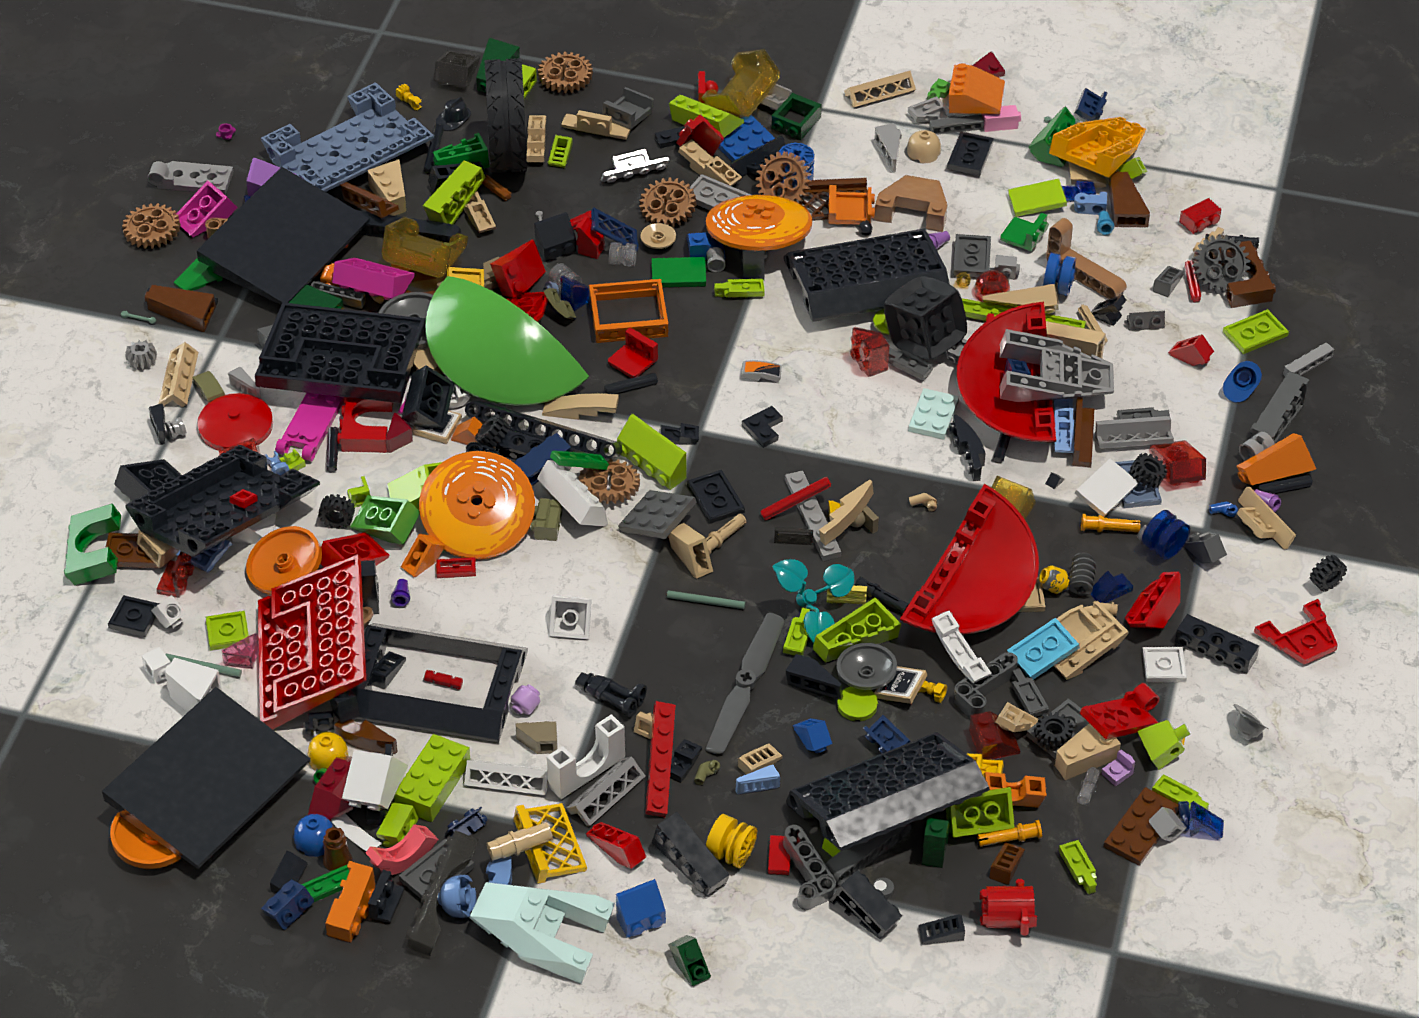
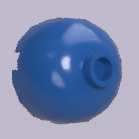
M310 814L303 817L297 823L294 830V843L297 850L299 851L300 849L302 852H305V855L312 857L324 855L323 838L326 830L333 827L332 822L320 814Z

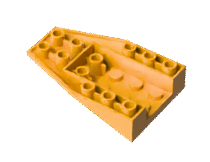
M1123 117L1079 122L1053 134L1049 154L1109 178L1138 149L1146 128L1141 127L1138 123H1130Z

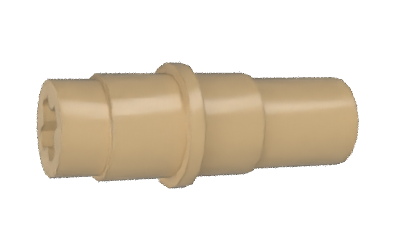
M545 822L528 829L525 828L516 832L509 831L507 835L487 842V849L491 859L494 861L514 854L518 856L520 852L553 840V836L548 823Z

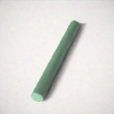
M669 590L667 592V598L745 609L744 601Z
M168 653L165 654L170 662L175 657L219 670L221 674L241 677L242 674L241 669Z

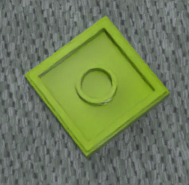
M245 610L205 617L210 651L250 644Z

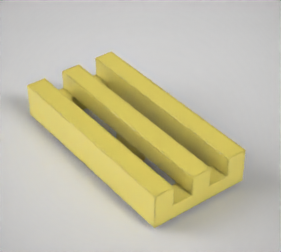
M853 586L851 591L843 597H834L829 588L827 590V602L866 604L867 586Z

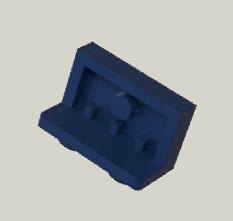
M1085 88L1082 91L1074 113L1087 121H1094L1095 118L1099 119L1103 113L1102 108L1107 102V99H1105L1107 92L1104 91L1099 96Z
M884 715L870 728L866 725L863 727L867 733L865 737L873 745L877 743L880 746L878 750L881 753L911 742Z
M291 879L261 909L265 915L276 920L279 926L285 930L314 903V899L305 886Z

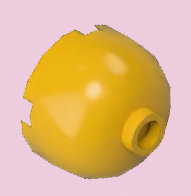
M323 732L316 735L310 741L307 749V754L310 758L309 764L314 770L328 769L336 757L349 756L344 739L332 732Z

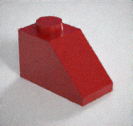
M1201 334L1176 342L1168 353L1170 356L1194 366L1206 364L1214 350L1204 335Z

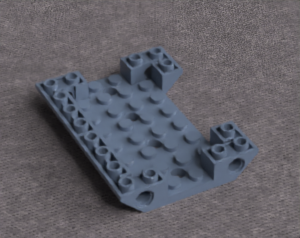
M375 82L347 96L356 114L355 117L302 143L300 133L291 124L261 137V140L276 166L284 167L296 173L297 176L326 192L367 172V170L375 168L433 139L434 135L417 119L412 118L407 121L396 111L395 99Z

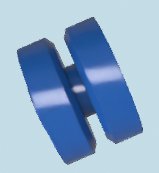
M1051 253L1046 266L1043 286L1055 284L1056 288L1058 283L1057 291L1059 295L1068 296L1075 277L1076 257L1066 256L1061 266L1062 258L1060 254Z

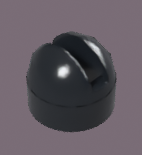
M868 220L861 222L857 227L860 234L864 236L872 233L873 227Z

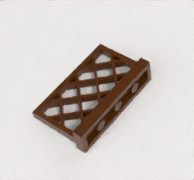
M867 177L811 180V183H807V186L811 189H805V192L812 199L808 202L805 200L802 202L798 201V203L802 206L804 205L806 209L809 208L813 211L811 214L812 220H828V214L822 213L821 210L824 207L828 209L829 198L823 201L819 197H829V185H836V192L867 193ZM816 200L822 205L819 208H815L811 204Z

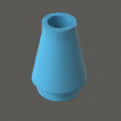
M1102 211L1098 215L1097 230L1103 235H1108L1113 231L1115 225L1109 213Z

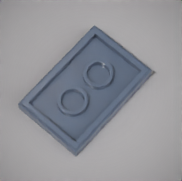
M1135 460L1115 463L1130 474V467ZM1141 482L1122 500L1124 508L1161 505L1162 502L1158 487L1147 488V485L1144 487Z

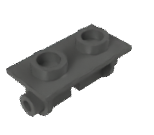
M1165 310L1129 313L1127 315L1129 330L1165 328Z

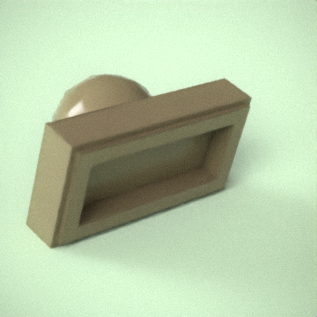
M866 505L851 526L861 527L864 525L873 534L878 531L879 517Z

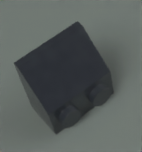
M567 212L534 223L535 244L544 262L577 251L576 236Z

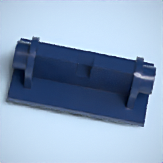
M482 807L476 810L472 808L463 815L465 818L460 821L456 819L447 826L448 830L445 833V837L451 834V841L454 844L460 843L471 835L467 829L468 827L474 833L485 826L488 819L484 814L481 815L479 813Z

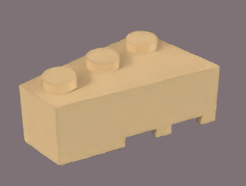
M396 160L367 170L369 187L374 194L399 206L398 211L389 215L395 216L406 212L400 161Z

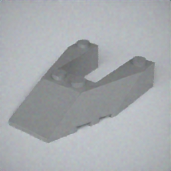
M1006 329L1000 342V357L1040 365V377L1006 371L1000 384V399L1014 402L1073 399L1114 393L1113 363L1093 354L1091 356L1081 352V349L1075 346L1074 348L1066 346L1059 339Z

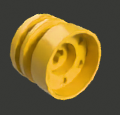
M721 814L711 828L706 847L715 858L721 860L725 856L726 863H733V866L741 868L748 860L754 848L757 828L751 825L748 826L744 822L738 825L737 819Z

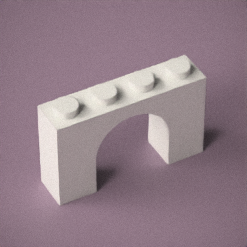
M612 714L595 725V744L588 755L581 761L576 763V758L563 746L546 756L548 787L560 799H563L625 758L624 726Z

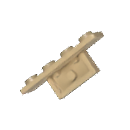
M580 110L577 116L566 114L561 123L564 128L624 140L627 139L631 129L612 123L611 116Z
M1246 487L1238 499V502L1244 508H1240L1237 515L1244 524L1254 531L1255 536L1259 538H1274L1283 549H1288L1296 534L1251 487Z

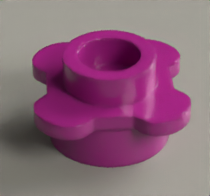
M228 123L221 124L216 136L223 139H231L236 129Z

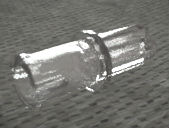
M1096 767L1089 768L1085 779L1081 782V790L1077 801L1082 805L1090 803L1091 796L1097 789L1096 783L1100 771Z

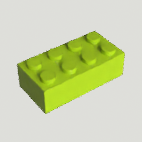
M433 734L401 781L394 795L395 803L412 805L419 818L433 822L466 771L467 760H470V747Z

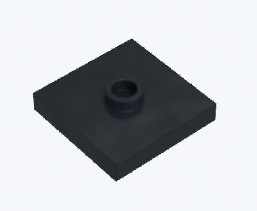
M123 595L108 622V628L146 637L156 618L151 610L160 603Z

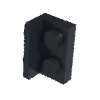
M382 870L368 902L370 918L387 923L391 922L404 892V887L394 885L391 871Z

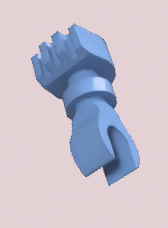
M274 451L273 458L268 457L267 454L265 455L267 457V464L271 466L273 473L281 476L290 470L286 462L279 461L277 452Z

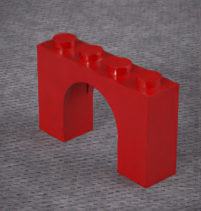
M344 397V403L346 404L342 406L343 419H340L341 433H338L337 438L338 444H341L342 452L387 453V426H366L357 423L355 420L367 412H393L394 403Z

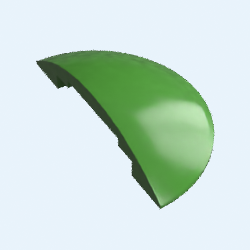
M447 276L434 293L426 316L427 344L440 370L450 381L467 393L498 404L532 405L564 396L589 378L575 358L543 326L519 307L495 292L468 280Z

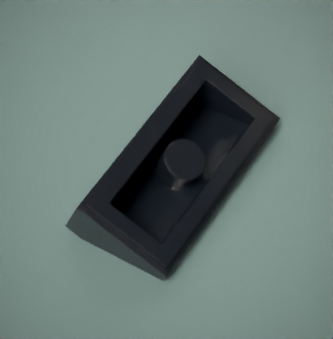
M286 851L270 881L271 891L278 893L283 885L291 879L298 883L308 862L294 853Z

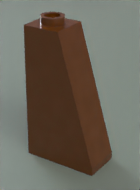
M1114 172L1109 177L1108 186L1112 221L1115 227H1148L1150 212L1128 172Z
M151 285L149 291L145 294L148 310L201 332H205L216 308L214 294Z

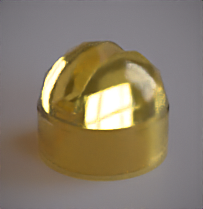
M966 272L958 274L956 278L957 285L961 288L968 287L971 283L970 275ZM962 276H965V283H962Z

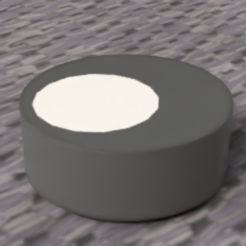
M878 878L874 881L873 886L879 889L886 899L893 895L894 884L890 879Z

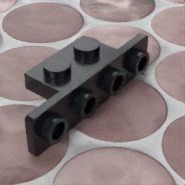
M783 136L776 137L731 162L729 166L741 177L747 173L760 176L757 171L763 170L760 164L766 165L764 159L771 160V154L776 157V153L786 145Z

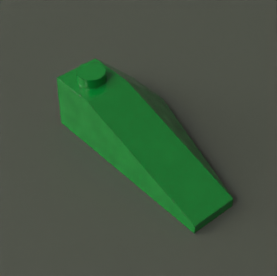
M1066 106L1056 114L1029 145L1031 153L1038 161L1063 167L1067 162L1064 159L1049 154L1053 134L1075 125V118Z
M197 258L174 281V285L179 289L194 291L205 287L211 281H222L223 277L213 273L212 267L198 261Z

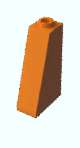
M1295 433L1237 465L1239 479L1249 485L1260 484L1316 469L1302 436Z

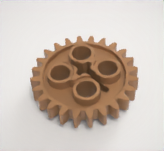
M558 52L557 56L551 54V58L546 57V61H541L538 69L541 84L546 85V88L551 87V91L557 89L558 93L561 90H564V93H566L567 90L573 92V89L579 91L580 87L585 88V84H589V80H592L593 75L592 64H589V60H585L584 56L579 58V54L574 56L573 52L569 55L566 52L563 55Z
M783 151V154L777 152L776 157L771 154V160L764 159L766 165L760 164L763 170L757 171L761 175L756 178V180L760 181L756 187L761 188L758 193L778 196L777 191L779 188H782L783 192L779 197L802 202L801 196H807L805 189H811L807 186V183L812 182L807 179V177L812 175L806 172L809 166H803L806 161H799L800 156L794 157V153L790 152L788 155V152ZM789 164L790 170L786 173L785 166ZM774 172L775 179L771 181L770 175ZM796 179L798 183L797 186L793 188L792 182Z
M669 177L668 181L665 182V179L662 178L661 183L656 180V185L649 184L650 189H644L645 194H641L642 199L639 200L642 216L646 218L647 222L651 221V224H671V227L674 228L675 223L680 226L681 220L687 222L686 216L692 217L691 212H695L694 207L697 205L694 190L690 189L689 184L685 185L684 180L679 183L678 178H676L673 182L671 177Z
M150 203L149 207L143 205L142 209L136 207V212L130 211L131 215H126V220H123L124 237H126L127 241H131V245L137 244V247L143 245L144 249L148 245L152 249L154 245L160 247V243L166 245L167 240L173 241L172 236L177 237V232H180L179 227H181L179 215L176 214V211H172L171 207L166 209L165 204L159 207V203L156 206H152Z
M611 458L607 461L609 463L607 470L592 468L580 470L578 480L588 487V491L596 496L600 503L603 500L606 501V504H609L610 501L616 504L617 500L623 503L624 498L630 500V496H635V493L639 491L640 474L637 473V469H633V465L627 466L626 461L620 463V459H618L616 462H613ZM611 471V488L608 491V472Z

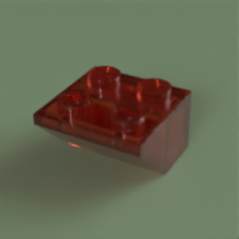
M852 328L850 355L853 360L857 361L861 371H864L868 377L887 371L889 343L880 332L863 328Z

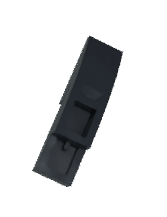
M957 414L953 415L952 423L949 424L950 434H954L953 446L957 447L959 455L964 454V459L968 460L967 470L968 474L972 475L973 481H981L982 466H985L986 456L983 444L976 432L965 420Z

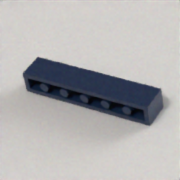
M558 433L549 436L542 444L532 448L529 453L514 462L526 474L532 486L539 482L537 477L547 460H553L550 457L552 451L572 452L570 445ZM474 498L471 502L474 505H480L482 499Z

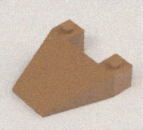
M909 175L903 176L879 192L875 203L874 220L891 223L896 207L927 212L926 229L943 232L947 219L948 204L940 181Z

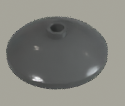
M874 643L853 645L844 650L837 660V673L840 679L856 689L873 690L883 687L894 678L897 672V661L893 653L884 646Z

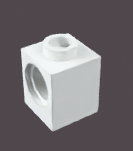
M172 595L151 610L165 629L170 625L173 628L183 621L181 617L186 614ZM166 610L172 611L173 618L167 615Z
M158 647L143 654L144 669L155 684L167 679L165 669L171 662L162 649Z

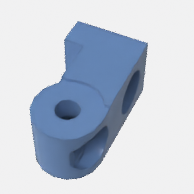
M1100 192V195H1088L1086 193L1075 195L1074 210L1077 213L1099 215L1100 212L1106 211L1107 192Z

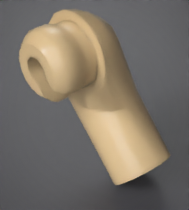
M927 493L909 497L911 506L923 504L929 511H934L937 508V500Z

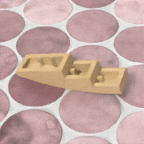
M529 115L527 162H544L546 115Z
M476 191L465 206L464 211L479 233L496 229V225L484 200H481Z
M616 394L561 396L545 402L542 416L579 420L580 415L598 416V411L616 413L619 396Z
M868 480L840 499L841 507L829 514L830 522L819 529L820 541L825 546L851 525L866 507L874 494L871 480Z

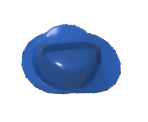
M1244 361L1234 367L1223 383V392L1228 400L1242 402L1251 395L1259 385L1262 377L1258 365L1251 361Z

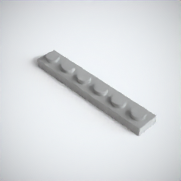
M803 471L785 475V482L791 494L809 485ZM815 495L797 504L822 560L826 561L841 557V550L836 539L826 546L820 541L819 529L828 524Z

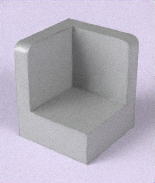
M1162 807L1149 820V823L1160 837L1170 842H1173L1186 829V826L1174 811Z

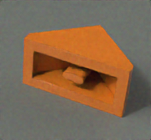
M474 416L457 426L451 440L463 444L477 442L475 437L483 424Z

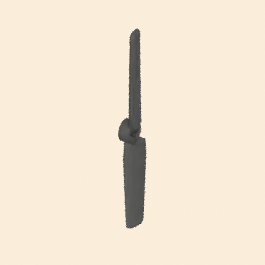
M774 613L766 614L742 659V670L738 671L736 675V686L724 702L706 746L707 752L721 754L725 751L750 702V690L755 687L756 681L765 673L785 623L784 619Z

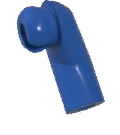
M1226 501L1209 505L1210 514L1220 512L1233 517L1237 514L1238 508L1236 505Z

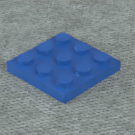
M751 114L741 118L744 120V123L724 137L719 147L732 162L775 139Z

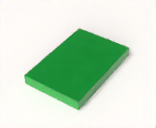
M705 257L652 258V280L661 279L662 287L706 286Z

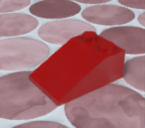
M534 240L528 241L490 263L502 296L515 298L528 290L546 272Z
M364 532L323 541L320 564L325 568L359 555L361 561L375 560V565L377 566L388 559L390 555L368 533Z

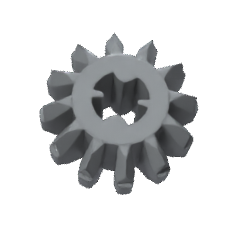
M138 340L137 343L132 342L131 346H127L125 358L130 367H134L136 370L138 368L144 370V367L151 368V364H155L157 351L153 343H148L147 340L143 342Z

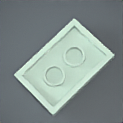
M923 388L908 431L945 440L949 424L959 402V396Z

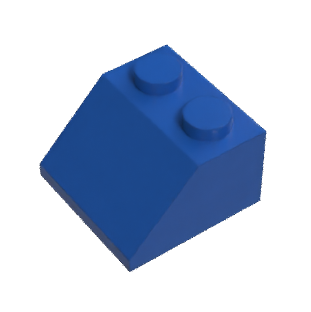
M655 879L616 894V919L627 938L633 935H640L646 930L658 928L666 923V910Z

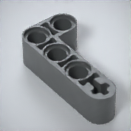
M1010 652L1003 653L986 664L991 672L990 676L975 683L967 677L958 682L954 691V704L970 719L975 721L983 719L987 703L984 696L1012 679V671L1017 669V656Z
M797 825L788 826L784 833L783 846L806 880V883L799 888L797 904L801 909L810 910L832 898L836 881L803 829ZM803 895H809L811 898H806Z

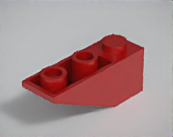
M603 822L594 825L586 833L588 838L618 864L632 869L646 858L639 837Z

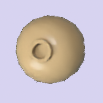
M917 131L908 140L907 155L913 161L915 158L919 160V163H931L936 161L941 154L940 139L931 131Z

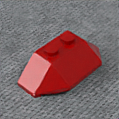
M1163 572L1159 575V579L1153 581L1141 592L1125 616L1130 627L1161 629L1166 626L1180 603L1181 574L1179 572Z

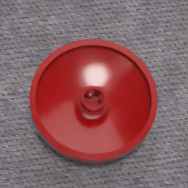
M242 393L228 394L212 400L202 409L197 422L198 431L201 439L208 446L218 451L227 452L238 445L252 449L263 443L270 435L273 428V416L270 407L256 396Z

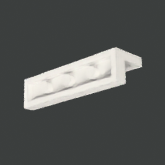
M473 759L467 760L464 785L546 795L547 769ZM471 769L479 770L484 778L479 782L470 781ZM494 772L500 773L504 779L498 785L493 784L488 778ZM514 775H519L524 783L519 787H514L509 779ZM535 777L543 778L542 790L534 789L529 782Z

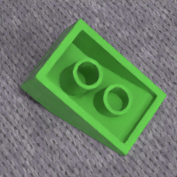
M367 495L350 527L389 543L404 544L420 515V511L408 499Z

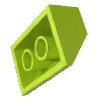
M1011 788L989 790L981 796L972 797L961 804L946 808L950 834L953 837L1015 828Z

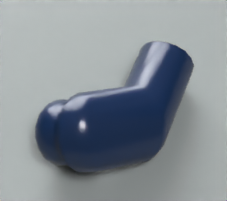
M1181 801L1178 803L1180 820L1186 826L1184 832H1187L1190 829V807L1188 801Z

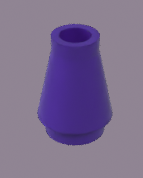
M399 579L391 594V600L394 605L403 607L409 603L411 598L408 581L406 579Z

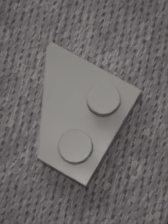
M937 96L908 107V113L916 122L954 118L953 113H949V109Z

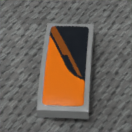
M758 360L743 361L741 376L757 382L762 377L778 383L781 379L782 365Z

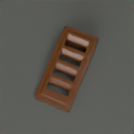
M1004 843L991 865L990 879L1009 884L1025 849Z

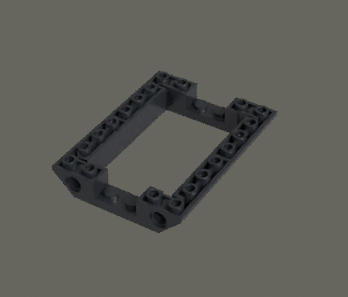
M377 623L367 625L364 632L366 681L351 688L357 697L360 716L353 719L499 743L509 713L508 700L514 681H519L528 648ZM387 640L388 644L498 661L484 707L477 708L373 691L371 677L378 658H382L385 654Z

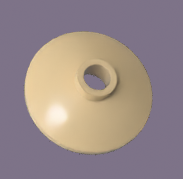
M662 223L650 224L641 232V241L646 246L654 249L667 248L676 240L675 230L671 226Z

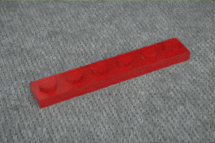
M658 701L655 702L653 710L645 814L666 817L668 812L676 705Z

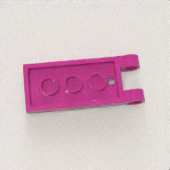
M306 393L283 437L278 439L275 452L284 455L285 453L288 454L290 446L303 448L302 458L307 461H313L328 429L331 427L344 402V397Z

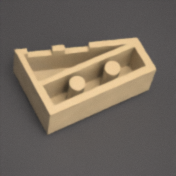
M1089 723L1057 750L1055 767L1065 780L1114 761L1117 758L1118 751H1120L1121 744L1116 737L1105 739Z

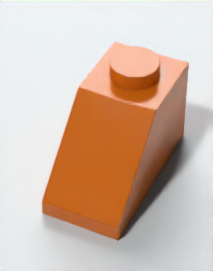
M419 534L401 567L413 577H417L436 563V559L441 555L445 545L431 535Z

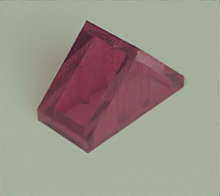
M254 633L221 650L224 665L253 669L259 652L258 634Z

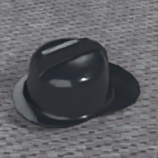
M459 97L458 99L447 101L443 112L437 117L436 124H442L444 131L457 129L471 116V111L463 102V98Z

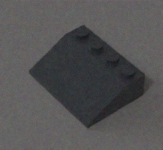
M165 459L120 465L114 485L133 501L182 474Z

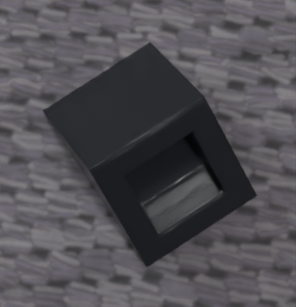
M1051 472L1045 484L1055 489L1065 478Z

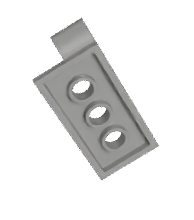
M156 161L151 166L148 181L152 185L157 186L158 189L197 192L208 180L226 195L234 171L231 166L171 161L165 164Z

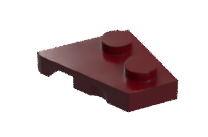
M989 52L972 65L998 78L1005 76V69L993 52Z

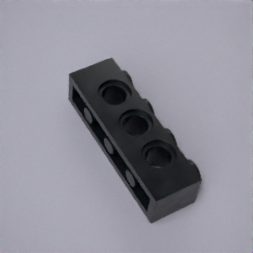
M508 430L505 437L501 439V442L497 443L496 451L499 455L515 462L545 440Z
M1189 614L1185 616L1177 628L1175 642L1181 646L1192 649L1199 654L1210 657L1217 662L1246 674L1256 661L1260 645Z

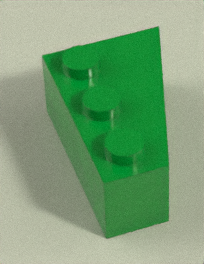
M479 133L474 134L472 139L460 140L461 143L453 146L451 144L433 152L435 166L460 164L465 160L469 163L481 162L483 168L490 167L488 149Z

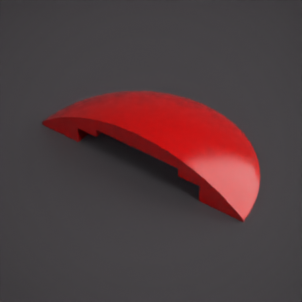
M1044 302L1017 306L989 319L967 340L957 365L958 388L971 412L994 430L1027 441L1056 442L1052 400L1014 402L1000 399V384L1007 361L1006 358L1000 357V342L1006 329L1047 337ZM1026 362L1030 375L1040 377V365Z
M984 484L969 507L963 522L956 531L954 538L924 586L914 595L901 616V621L911 626L937 633L932 618L950 611L959 624V632L961 634H971L994 628L1006 622L1025 605L1036 584L1039 557L1034 536L1027 522L1014 505L988 485Z

